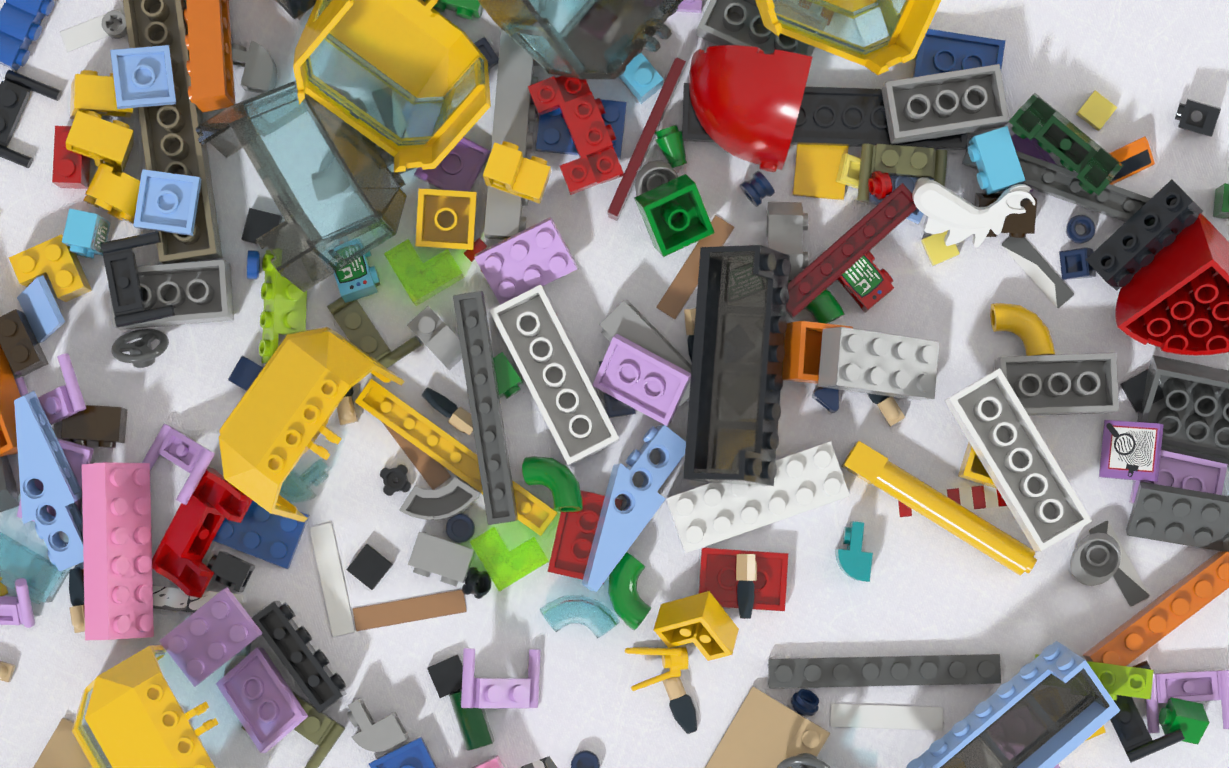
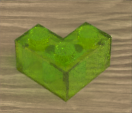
M407 239L384 253L415 306L465 278L448 249L423 263L413 245Z
M493 527L469 541L499 592L550 562L536 537H532L510 551L498 529Z

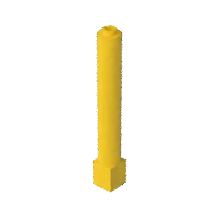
M857 441L841 467L865 482L878 487L1016 574L1022 575L1024 572L1028 574L1036 564L1037 559L1034 558L1035 551L893 464L888 458L861 441Z

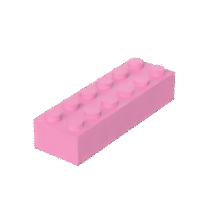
M104 462L82 464L85 640L154 637L150 463Z

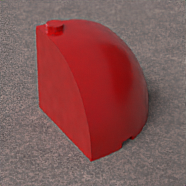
M740 45L707 47L706 53L704 50H697L691 60L689 91L692 106L701 126L715 143L733 156L760 165L759 168L764 171L776 172L777 169L782 170L793 137L813 57L776 49L774 53L764 54V51L759 47Z
M1201 213L1192 225L1185 227L1176 236L1172 244L1160 250L1149 265L1142 267L1133 275L1132 280L1126 286L1121 287L1115 309L1117 327L1136 341L1144 345L1149 343L1158 346L1164 352L1194 356L1229 352V242Z

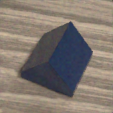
M824 388L816 390L812 394V398L829 412L835 413L839 409V389Z

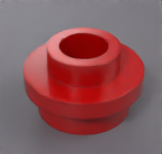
M874 171L871 178L868 180L870 193L875 195L878 200H881L892 192V182L887 172Z

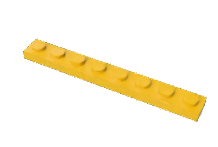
M371 379L355 400V403L483 494L477 454ZM512 480L518 520L542 536L558 513Z

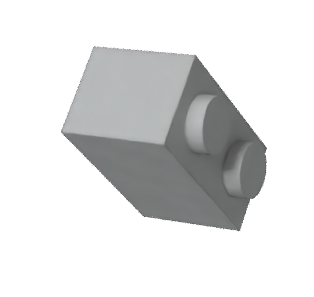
M419 532L408 565L414 567V573L430 577L431 573L442 576L441 582L457 586L458 581L465 583L467 572L470 569L476 550Z

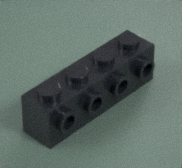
M1171 179L1096 249L1086 261L1106 283L1117 291L1120 287L1126 286L1132 280L1133 275L1142 267L1149 265L1160 250L1172 244L1176 236L1185 227L1192 225L1203 210Z
M274 601L253 616L252 620L263 632L262 636L318 713H321L347 694L344 690L346 683L337 672L332 674L326 666L330 663L320 649L316 651L310 644L312 637L304 626L298 627L292 618L295 617V614L286 602L281 604L280 601Z

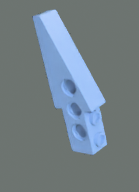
M32 391L14 400L22 521L24 524L32 520L35 521L36 532L41 539H44L48 548V557L60 572L84 562L83 518L75 503L82 497V490L35 391ZM35 479H39L43 483V490L35 486ZM47 505L54 507L56 517L48 513ZM60 531L67 534L69 542H64L60 538Z
M659 425L656 428L652 426L646 432L642 439L645 441L639 451L635 449L626 459L627 467L621 463L613 465L582 585L590 591H598L666 499L657 491L685 455L686 441L666 425ZM653 449L658 450L661 456L657 465L653 464L649 458L650 452ZM637 471L644 478L643 484L639 488L632 482V477ZM620 494L627 501L626 507L623 510L617 509L615 505V499Z

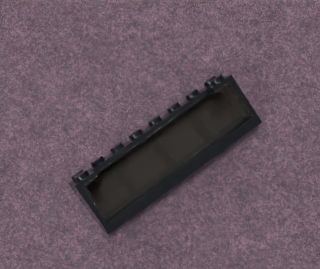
M762 245L700 248L683 479L700 482L774 486V478L777 474V466L775 464L776 449L779 445L777 434L778 420L781 416L780 391L783 387L782 362L785 358L784 333L787 329L786 305L789 301L788 276L791 272L790 256Z

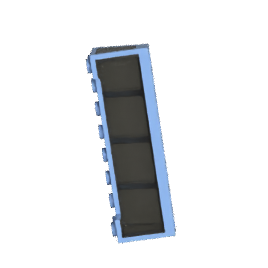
M1056 641L1052 645L1047 646L1031 663L1023 666L1017 675L1002 684L986 701L979 703L972 713L957 722L941 739L934 741L927 751L912 760L906 768H1054L1115 716L1120 709L1086 660Z

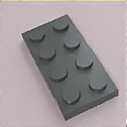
M1140 482L1126 528L1127 536L1229 552V496Z

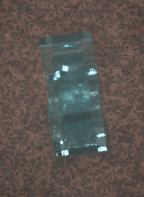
M320 458L302 475H299L293 468L282 483L279 495L287 501L294 503L312 500L317 495L310 486L314 484L317 487L329 477L326 472L331 467L324 459Z

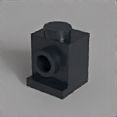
M1187 98L1186 104H1179L1175 119L1180 121L1179 128L1212 137L1221 108ZM1194 111L1202 113L1200 121H1193L1191 119V114Z
M219 551L218 555L214 554L211 557L207 567L217 575L215 581L231 587L232 583L236 585L233 590L243 592L255 565L225 551Z

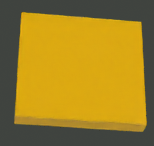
M798 144L793 196L844 200L845 185L836 182L841 157L843 154H848L849 146Z

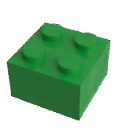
M686 174L634 198L653 246L663 257L715 233L696 183Z

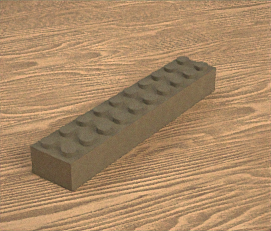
M123 0L129 48L169 45L176 104L138 107L146 170L196 176L202 179L193 236L158 231L161 238V243H157L159 262L162 264H174L223 258L202 111L190 101L188 95L191 77L186 66L187 60H190L189 50L185 43V35L188 34V25L184 19V9H187L186 0Z

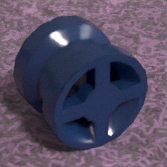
M760 171L755 172L750 181H744L740 184L743 193L756 207L762 203L763 198L766 196L771 197L775 193L772 185Z

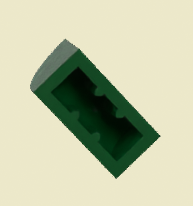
M462 691L450 694L449 697L466 750H473L493 744L494 738L484 708H461Z

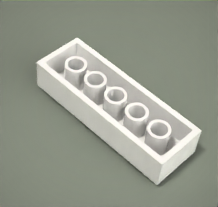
M539 285L489 310L568 467L620 441L542 286Z
M1000 368L944 400L1034 551H1043L1092 522Z
M831 441L776 460L777 474L774 478V486L712 482L666 498L684 553L849 497L850 494Z

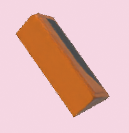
M1146 136L1109 153L1123 164V167L1109 184L1113 185L1155 164Z

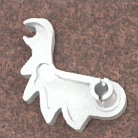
M921 177L915 182L912 195L915 206L926 215L923 225L926 233L939 234L948 230L944 238L946 246L960 243L974 234L972 242L975 247H979L990 229L996 235L1001 233L1007 215L1026 212L1025 208L1020 206L1022 199L1029 198L1035 206V200L1030 193L1032 189L1026 184H1017L1006 189L995 202L987 207L974 206L928 177Z

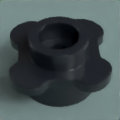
M400 464L397 468H383L381 470L380 477L383 478L385 485L383 492L386 495L392 496L394 492H408L411 489V483L407 479L408 468L405 465ZM397 477L398 482L394 483L393 478Z
M471 567L467 572L468 576L465 579V584L462 586V591L466 595L473 594L475 598L480 599L491 588L490 574L487 571L479 572L476 567Z

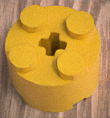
M100 163L83 201L94 207L107 210L109 215L119 220H125L134 224L140 181L124 172H113V167Z

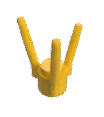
M686 646L672 648L633 647L625 649L627 654L662 655L663 668H669V671L631 686L632 691L645 688L671 677H681V670L688 669Z

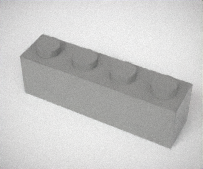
M623 300L599 324L604 329L601 333L610 343L613 336L618 334L691 373L692 365L628 300ZM691 379L679 403V407L689 400Z

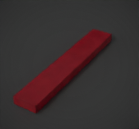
M680 58L674 59L607 212L608 217L618 221L635 183L637 174L642 167L686 65V61Z
M903 183L788 283L789 301L786 305V312L792 319L918 209L912 198L913 193Z

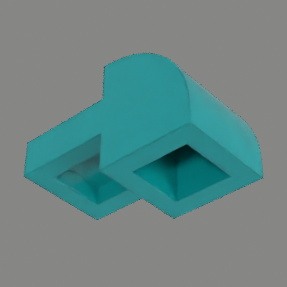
M852 521L849 527L844 528L843 544H847V550L835 549L836 561L840 569L848 577L858 581L870 582L873 553L861 552L864 523Z

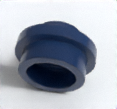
M1076 215L1067 223V236L1075 243H1086L1095 234V224L1088 216ZM1076 225L1084 227V234L1081 235L1076 232Z
M801 689L793 694L791 704L798 714L813 716L819 709V698L812 691Z

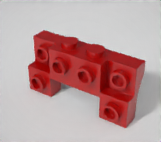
M582 68L556 78L553 76L528 86L539 116L560 108L580 157L560 165V170L570 195L624 175L613 148L612 141L616 140L614 131L610 124L605 126L601 116L606 114L600 98L594 99Z
M208 467L187 505L180 504L152 558V569L172 581L188 596L201 598L214 575V572L202 560L224 518L241 523L253 500L225 480L224 476L217 470Z

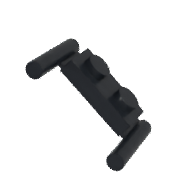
M8 70L5 80L1 81L0 157L30 168L33 158L9 149L7 146L31 91L59 101L62 91Z
M158 231L100 244L117 328L175 316L173 305L144 310L145 306L135 254L132 251V248L161 243Z
M1147 660L1132 666L1151 669ZM1117 695V700H1113L1120 711L1110 721L1130 763L1185 740L1181 729L1152 740L1133 698Z

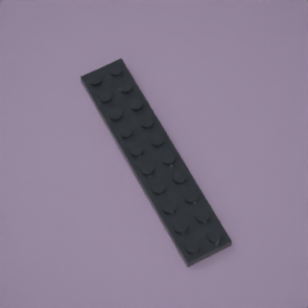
M684 83L683 141L714 142L701 126L695 114L690 97L689 83ZM805 87L791 144L862 147V144L891 145L882 89ZM967 133L892 145L966 150Z

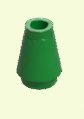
M677 124L657 131L658 139L655 141L671 167L675 168L686 164L682 130L679 131Z

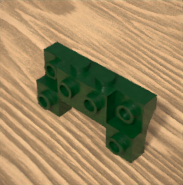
M1036 93L1009 120V123L1013 125L1011 129L1016 135L1022 139L1026 137L1030 140L1036 138L1038 145L1050 154L1053 152L1061 159L1060 163L1071 172L1075 170L1078 173L1076 178L1080 180L1078 184L1089 194L1095 192L1099 196L1123 167L1122 163Z

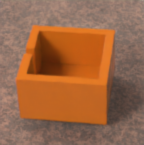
M808 321L788 322L784 341L783 380L818 384L823 329L835 327L853 329V327Z

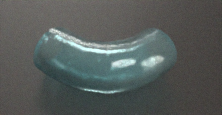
M585 595L562 596L540 608L542 615L555 632L569 624H581L590 629L598 639L620 622L617 616L601 601Z

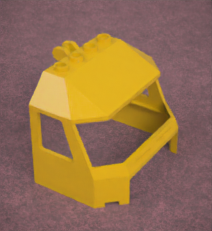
M327 326L287 334L219 430L224 479L269 513L305 522L308 517L279 495L284 480L302 455L309 449L325 460L329 458L330 453L328 450L315 443V440L321 433L330 442L339 444L341 438L328 429L326 425L329 417L351 387L369 373H372L385 383H389L392 380L402 386L405 381Z

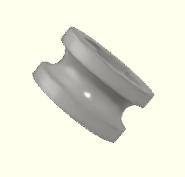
M112 10L103 16L101 25L110 37L119 39L127 35L126 20L123 13ZM115 18H117L120 23L122 22V25L118 26L117 31H114L112 27H109V25L114 23Z

